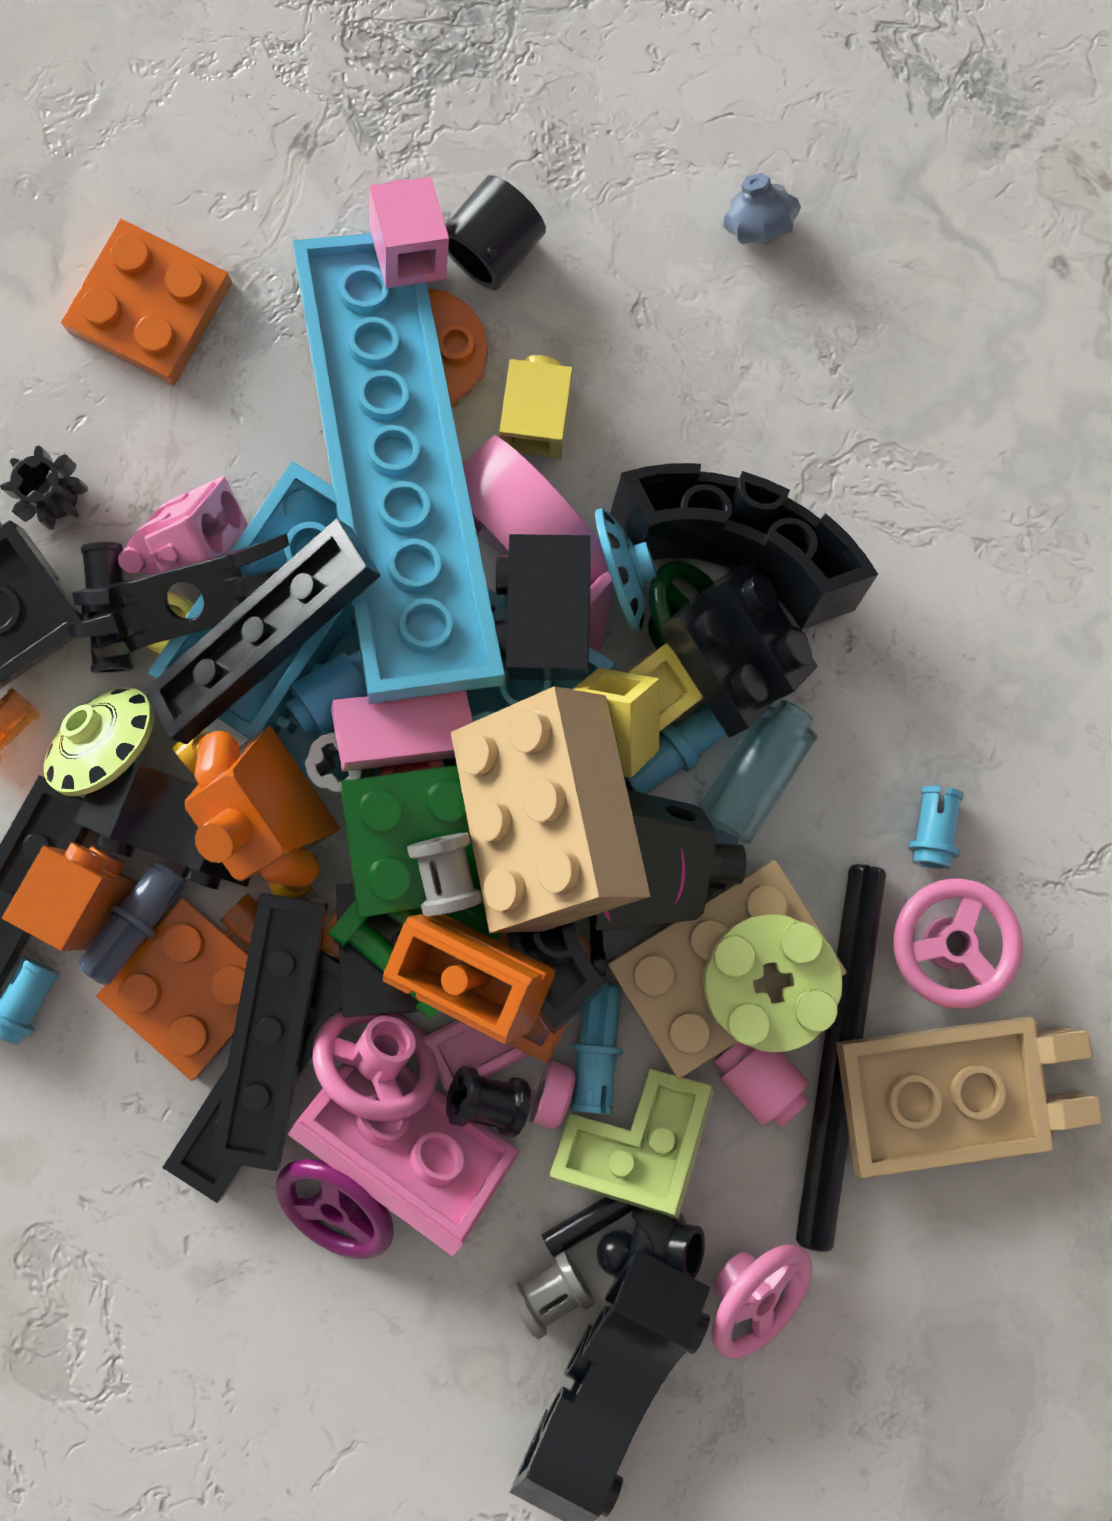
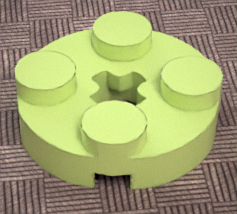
M759 915L734 924L715 944L704 968L703 990L706 1004L714 1020L736 1041L760 1051L785 1052L798 1049L812 1042L822 1031L828 1029L834 1023L842 993V975L835 952L814 926L785 915ZM768 963H775L778 973H788L790 978V986L782 989V999L776 1002H771L768 993H756L754 989V980L764 976L763 965Z

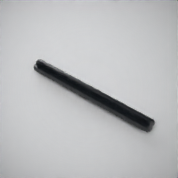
M852 865L848 872L836 955L847 973L842 976V993L837 1006L836 1019L825 1032L796 1232V1240L801 1247L818 1252L831 1251L834 1246L849 1140L836 1042L863 1039L886 880L885 870L872 865Z

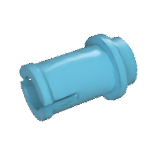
M923 786L921 789L922 800L916 840L908 842V849L914 852L912 862L929 868L950 869L952 859L960 856V849L954 845L963 792L947 787L942 813H938L937 808L941 786Z
M25 956L21 957L19 966L0 997V1039L13 1044H20L24 1035L31 1036L35 1028L31 1025V1022L53 983L58 980L59 973L36 960Z

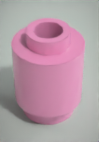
M737 1042L721 1052L713 1060L715 1065L723 1072L719 1079L761 1126L772 1119L780 1127L785 1125L809 1101L802 1094L809 1081L783 1052L760 1051Z

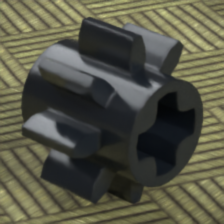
M36 446L34 456H29L22 460L12 457L9 460L13 467L10 481L1 484L0 487L10 497L20 499L12 509L16 516L27 522L37 513L39 522L49 530H54L56 519L63 518L68 514L75 518L79 516L75 508L78 494L87 492L88 487L79 478L69 477L75 471L77 464L65 453L58 456L53 462L48 452L41 446ZM47 482L52 486L43 495L38 489L43 483Z

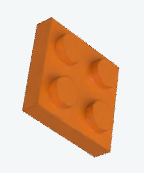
M120 218L60 323L69 333L174 386L233 282L228 272Z
M181 898L153 930L156 934L152 940L147 938L144 940L110 984L105 985L96 997L189 1080L194 1081L201 1076L233 1038L249 951L191 900Z

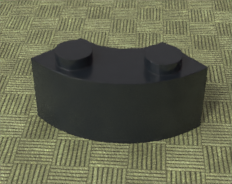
M133 762L124 773L108 785L86 794L74 821L98 833L95 845L132 858L136 847L184 865L185 868L181 877L208 888L218 890L222 879L247 887L251 879L250 877L239 881L233 878L222 862H210L198 852L195 846V834L199 828L185 808L186 798L197 785L137 762Z

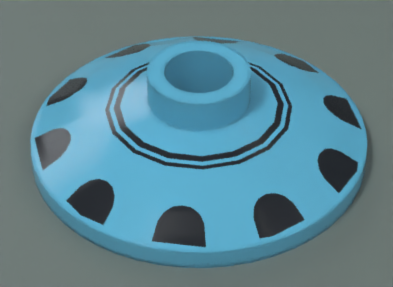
M604 508L595 510V519L598 534L619 603L633 633L642 631L646 612V582L652 581L657 577L647 542L633 545L617 520Z

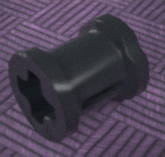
M462 1066L455 1073L448 1090L446 1114L449 1117V1123L464 1127L469 1122L497 1127L500 1135L516 1137L525 1126L531 1104L529 1084L525 1079L516 1077L510 1078L507 1082L479 1076L476 1068Z

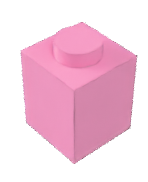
M432 177L411 180L399 179L388 183L369 185L370 231L385 288L446 280L449 237Z

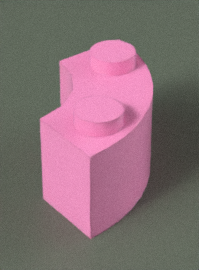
M493 435L462 463L476 534H479L499 555H509V534L590 535V585L603 572L608 570L601 542L550 482L501 438Z

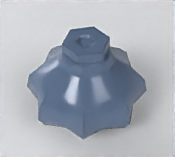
M763 173L747 176L741 185L742 191L732 199L731 208L724 216L723 226L729 233L736 235L741 244L752 242L769 244L777 236L792 231L793 221L798 216L801 205L798 199L788 194L782 185L771 184L770 178Z

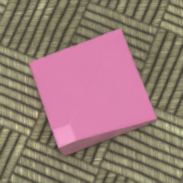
M608 571L606 573L603 572L590 586L589 647L597 652L602 647L613 590V582Z

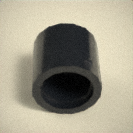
M488 175L445 224L449 237L448 256L469 277L492 290H497L546 234V225L534 205L509 182L492 175Z

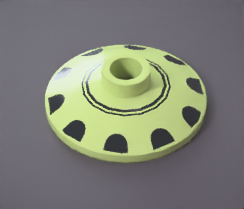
M123 687L106 691L73 709L64 718L60 729L55 734L47 750L44 760V775L48 784L62 795L81 796L97 791L118 778L137 759L151 736L155 721L152 702L141 691L135 688Z

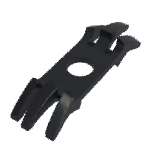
M287 534L278 535L252 546L224 553L215 558L142 578H132L108 586L74 591L72 593L74 604L78 606L109 604L122 598L125 606L68 625L67 629L70 637L106 635L133 627L135 634L101 643L91 648L97 658H107L131 653L154 643L213 628L282 566L242 574L239 567L288 547L290 543ZM187 582L199 589L204 599V607L199 616L183 618L172 611L168 603V592L173 584Z

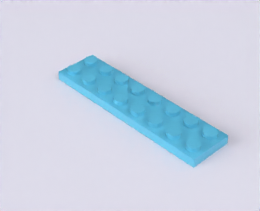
M371 233L293 240L294 258L338 519L352 527L381 574L375 582L352 601L369 704L502 686L505 674L427 283L385 288Z

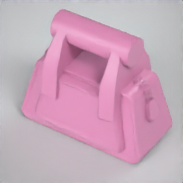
M220 477L213 482H209L189 493L186 492L160 505L147 523L137 530L118 556L120 567L131 574L141 572L146 575H153L230 552L247 528L248 523L226 477Z

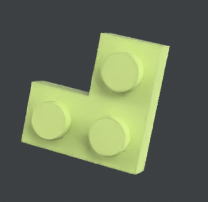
M650 1068L631 1131L569 1113L549 1177L553 1181L678 1219L715 1093L712 1085L683 1077L678 1080L675 1075Z

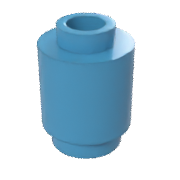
M360 649L350 656L342 652L289 685L295 698L285 703L306 737L316 731L320 736L335 732L331 714L333 700L368 696Z

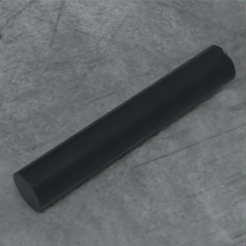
M603 1197L541 1235L549 1252L555 1258L561 1252L569 1250L636 1209V1206Z

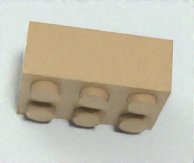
M554 686L451 732L489 933L546 931L651 897L606 695Z
M776 860L763 863L747 873L741 884H730L725 887V890H720L707 898L704 914L697 920L667 923L606 961V965L678 1080L738 1042L714 1020L706 1004L703 990V973L709 955L712 954L715 944L731 926L754 916L785 915L814 926L826 940ZM838 959L841 975L843 976L847 972ZM775 963L763 965L764 976L754 980V989L756 993H768L771 1002L779 1001L782 999V989L790 986L788 973H778Z

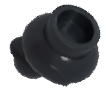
M636 1207L632 1212V1218L636 1221L633 1235L624 1230L611 1231L605 1234L597 1245L596 1255L598 1264L603 1271L615 1277V1279L637 1249L695 1278L704 1257L705 1236L700 1226L687 1224L681 1213L679 1218L675 1219L655 1211Z

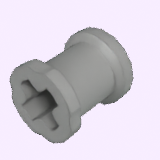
M335 732L320 736L311 744L309 755L305 761V767L308 777L317 787L324 789L337 798H342L341 779L333 774H328V772L336 767L333 757L339 753ZM375 768L347 771L350 776L345 780L374 776Z
M469 833L441 836L407 847L409 857L417 859L426 901L421 904L423 916L447 914L470 908L483 902L481 890L474 888L465 847L471 843Z
M566 1251L556 1255L555 1265L525 1284L515 1281L508 1286L510 1296L519 1315L537 1340L547 1335L546 1327L578 1306H582L587 1310L595 1304L586 1282Z

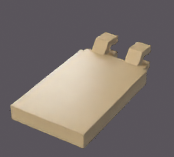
M1021 1016L836 1042L854 1174L861 1179L1054 1150L1052 1139H1054L1053 1130H1066L1102 1124L1099 1097L1094 1095L1085 1096V1093L1081 1091L1047 1094L1043 1064L1092 1058L1089 1031L1086 1030L1075 1031V1028L1067 1027L1038 1031L1037 1022L1034 1021V1018Z

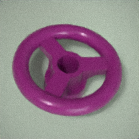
M300 1159L290 1162L279 1172L276 1179L278 1202L294 1226L310 1240L333 1253L354 1259L374 1258L383 1254L389 1248L394 1237V1227L388 1209L376 1201L353 1179L333 1169L324 1161L316 1159ZM300 1180H315L321 1182V1189L317 1194L309 1198H299L295 1185ZM319 1220H324L333 1226L341 1227L352 1237L334 1231Z

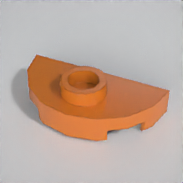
M428 289L451 408L453 409L459 404V400L471 393L477 382H481L484 377L488 357L487 342L482 322L466 302L449 292Z

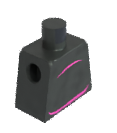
M627 790L651 897L590 917L595 930H613L697 920L704 914L709 883L741 884L743 882L747 865L745 848L742 844L716 843L715 828L705 811L696 805Z

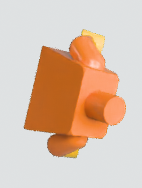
M269 726L240 746L230 733L222 730L205 732L203 730L187 745L181 742L176 743L172 749L184 765L193 773L198 783L197 787L185 800L186 811L199 828L195 834V846L198 852L210 862H222L231 876L239 881L261 874L275 895L299 898L312 891L313 888L310 884L318 876L320 865L316 855L308 849L335 834L341 828L274 729Z

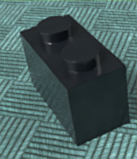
M509 534V555H497L496 594L508 595L507 621L495 620V629L501 659L506 661V670L510 679L583 681L589 676L590 535Z

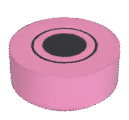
M549 1060L535 1093L530 1114L531 1123L551 1130L560 1126L568 1109L575 1085L576 1072L572 1066Z

